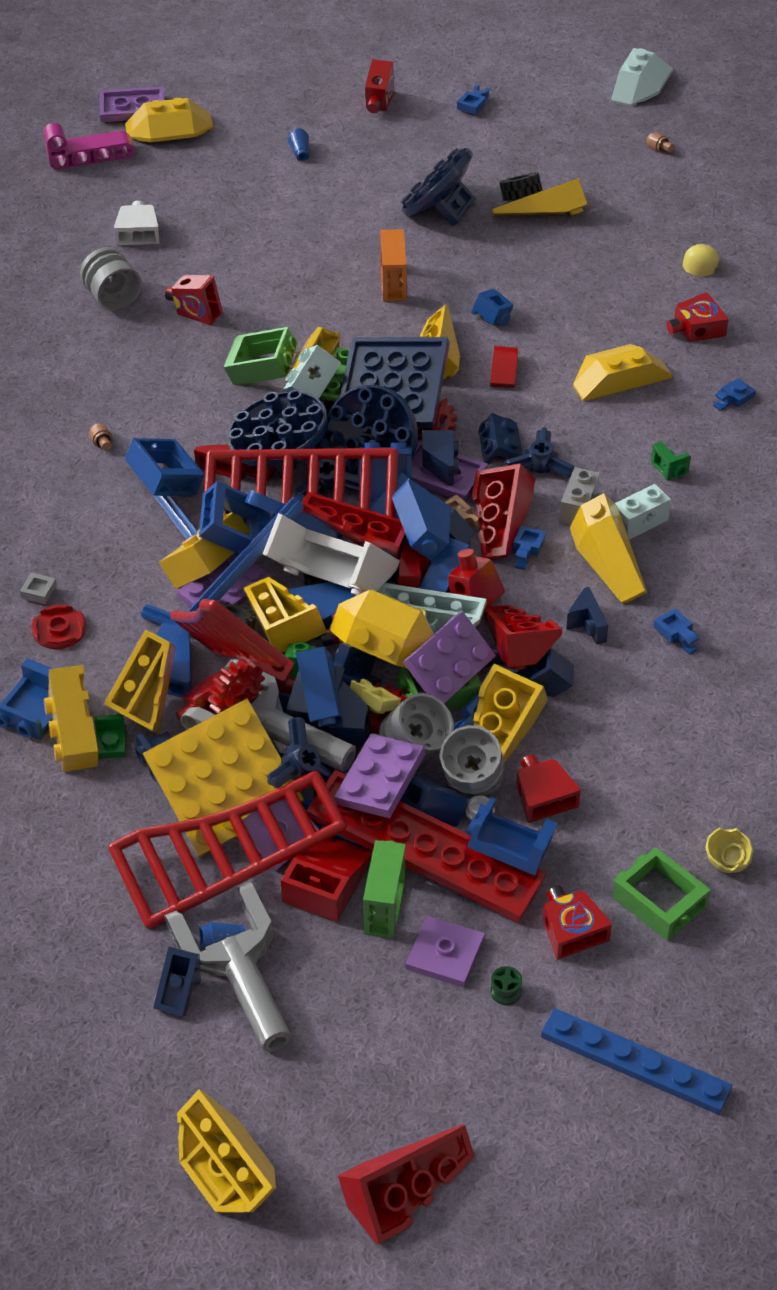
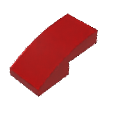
M494 346L490 386L515 388L518 361L517 347Z

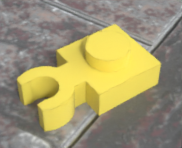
M361 679L360 683L351 680L350 688L375 713L384 714L386 711L395 710L401 702V699L382 687L375 688L365 679Z

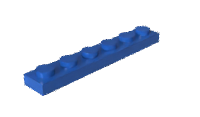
M554 1008L541 1032V1038L719 1116L732 1090L733 1084L557 1008Z

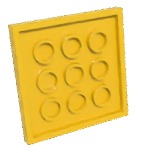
M248 698L143 753L179 822L227 810L276 790L272 785L268 784L267 775L281 765V758ZM290 779V780H289L288 782H286L284 785H287V784L293 782V779ZM297 792V795L301 803H303L304 799L302 795L300 794V792ZM249 814L242 816V820L246 818ZM230 821L212 826L221 846L237 838ZM200 829L185 832L198 857L211 852Z

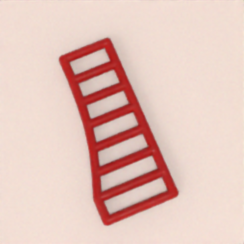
M395 448L209 450L206 453L204 492L215 483L216 460H232L230 487L239 491L241 488L242 460H257L256 492L266 496L268 460H283L281 503L286 504L292 498L294 460L309 459L308 492L318 495L320 459H335L333 499L344 502L346 459H361L359 507L370 510L372 459H388L385 515L396 518V508L392 495L397 491L398 450Z
M201 600L197 611L174 610L170 613L172 621L216 655L236 659L242 658L243 660L250 659L252 662L284 667L288 663V659L284 654L217 600Z
M312 771L287 785L227 810L200 818L137 829L111 842L108 850L144 926L147 929H153L166 922L164 915L174 911L182 914L345 831L347 823L320 773ZM313 785L332 821V824L318 831L313 826L297 795V792ZM285 798L306 836L289 845L269 805ZM257 810L279 850L263 859L241 818ZM230 821L251 865L236 873L234 872L212 828L214 825ZM200 829L224 879L207 886L181 833ZM169 835L196 893L180 901L150 838ZM138 842L169 904V907L155 914H152L122 851Z

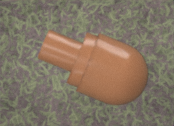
M658 132L649 134L646 139L647 146L655 151L662 152L660 149L671 153L674 150V144L669 143V139Z
M94 424L89 430V436L93 444L98 448L102 447L104 451L110 450L112 447V435L109 429L104 424Z

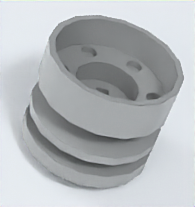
M113 247L97 249L89 254L81 264L80 280L102 308L109 311L120 309L133 303L140 294L142 287L141 277L119 250Z
M425 693L413 694L383 719L379 727V735L424 746L426 754L420 763L421 765L441 749V745L446 737L453 732L454 722L451 712L435 696Z
M467 725L455 729L446 737L441 745L440 760L448 786L468 799L475 796L489 797L495 793L504 781L505 765L499 741L492 732L481 726ZM474 765L478 770L474 771L470 767Z

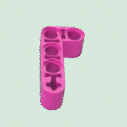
M50 123L45 126L43 132L48 160L54 170L62 167L63 169L76 167L80 164L101 163V161L105 160L113 161L131 158L135 151L131 137L126 131L66 139L62 126L58 123Z

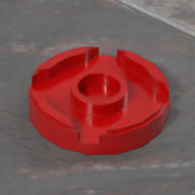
M53 605L40 611V615L37 618L36 616L33 618L31 631L34 640L41 646L49 649H64L73 646L82 639L86 632V620L83 613L79 610H74L72 606Z

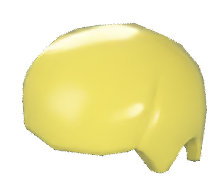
M696 244L686 251L683 267L686 272L694 276H708L714 273L715 268H718L720 258L717 250L710 245Z
M717 828L708 836L705 847L709 862L715 869L723 873H738L746 869L752 861L754 852L750 838L737 828Z

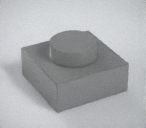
M31 573L20 590L21 599L47 604L57 587L56 578Z

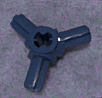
M542 427V430H537L536 439L530 445V448L525 450V455L505 461V466L521 464L525 469L529 468L532 472L548 473L552 470L567 478H571L575 467L558 458V453L553 450V445L550 443L551 431H548L545 427Z
M321 439L314 447L315 449H330V444L328 440ZM320 459L318 491L322 490L325 492L326 490L334 489L335 459ZM345 472V488L359 492V476ZM308 480L295 490V495L300 493L306 496L308 493Z
M300 717L289 719L288 726L291 746L286 747V753L282 757L281 765L267 775L268 784L277 789L290 779L296 780L312 771H318L326 784L333 771L320 764L321 759L318 751L312 744H307L305 720Z

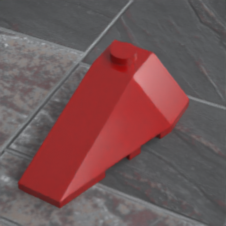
M521 464L480 470L475 473L472 497L477 508L475 515L478 517L480 532L478 534L482 558L493 560L509 556L515 537L532 503L536 479Z
M510 604L489 606L483 612L500 656L511 669L521 670L526 669L527 665L537 664L562 635V628L555 621L547 620L543 623L541 622V616L526 615V610Z
M459 1125L365 1161L338 1175L347 1208L372 1240L380 1244L406 1230L414 1222L410 1215L421 1204L428 1207L434 1200L431 1193L442 1182L449 1184L475 1155L466 1126Z

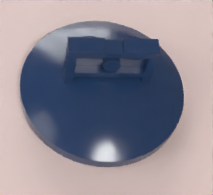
M455 148L447 156L448 159L446 161L441 159L433 167L434 170L424 178L423 183L419 181L410 189L413 195L409 193L401 201L403 204L402 212L408 217L435 206L452 226L457 224L466 213L465 211L476 200V197L461 182L469 167L473 152L469 148H461L460 150Z
M363 385L347 391L333 404L328 413V426L323 439L329 441L330 449L365 447V443H380V447H391V443H406V448H412L413 460L418 443V428L412 409L397 392L378 385ZM346 459L345 472L359 476V459Z
M296 389L283 393L269 392L264 398L254 402L234 416L235 420L228 432V444L231 450L312 449L326 432L328 415L323 403L318 398L302 393L301 390ZM242 460V463L257 467V460ZM268 460V467L276 466L282 479L283 460ZM294 460L293 471L297 468V460Z

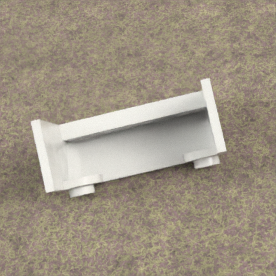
M279 513L263 552V555L284 565L283 571L298 576L299 572L350 588L352 589L351 594L356 596L370 589L378 591L396 572L400 562L370 542L365 541L364 547L306 529Z

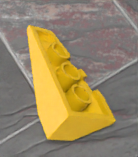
M579 178L496 207L492 209L491 213L493 216L555 215L567 213L574 216L584 212L583 208L587 206V201Z
M494 664L480 687L478 707L473 721L474 726H481L491 731L498 739L505 763L535 723L548 698L544 686ZM474 765L470 767L474 771L478 770Z

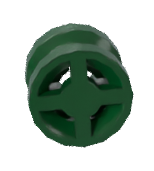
M510 966L497 968L491 976L490 993L493 1000L501 1005H511L520 999L522 993V976L520 972Z

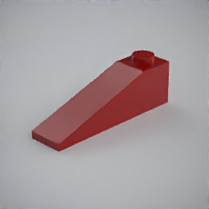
M308 492L302 501L305 512L358 546L364 547L365 541L370 542L399 560L407 537L400 519Z

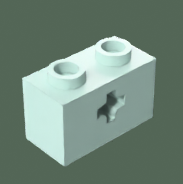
M316 345L309 349L305 348L300 354L298 367L296 369L293 368L285 379L287 381L284 387L285 391L290 392L298 389L302 393L310 394L319 399L341 362Z
M655 484L615 503L618 506L629 540L669 519L671 499Z

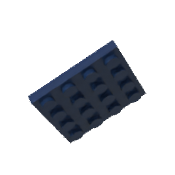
M352 337L340 397L358 386L378 385L397 392L409 404L414 413L418 428H435L450 345L448 337Z

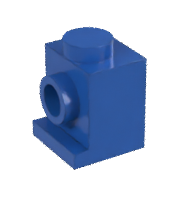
M491 289L478 294L471 313L473 315L480 314L486 322L492 325L499 323L503 326L510 320V313L514 304L497 290Z

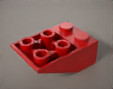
M331 837L297 854L281 879L282 902L338 922L371 862L373 851Z

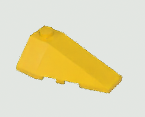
M445 304L428 318L420 334V337H448L450 345L444 379L446 377L451 378L458 372L460 353L450 310Z
M604 493L581 505L570 526L576 549L622 604L646 594L647 591L618 506Z

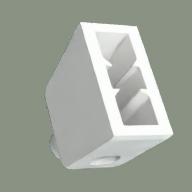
M134 201L132 205L120 207L114 225L116 245L160 244L158 223L152 205H145L142 201Z

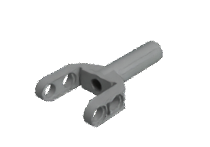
M231 659L224 669L227 670L232 661L237 665L238 660ZM263 672L262 675L265 677V680L260 684L264 689L259 691L258 697L251 703V706L269 738L286 746H291L288 721L294 717L283 713L275 677ZM191 707L181 716V723L188 730L215 716V714L200 707ZM305 723L307 744H312L318 751L321 762L341 772H345L354 761L356 747Z
M248 882L238 886L243 902L242 909L252 929L209 945L202 952H200L182 914L174 911L164 915L168 930L173 932L174 937L172 938L177 948L200 954L201 974L228 977L262 1049L272 1052L286 1046L291 1040L292 1035L256 965L258 960L266 953L273 939L271 919L253 884Z

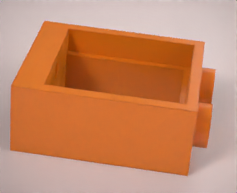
M404 229L380 230L383 301H407Z

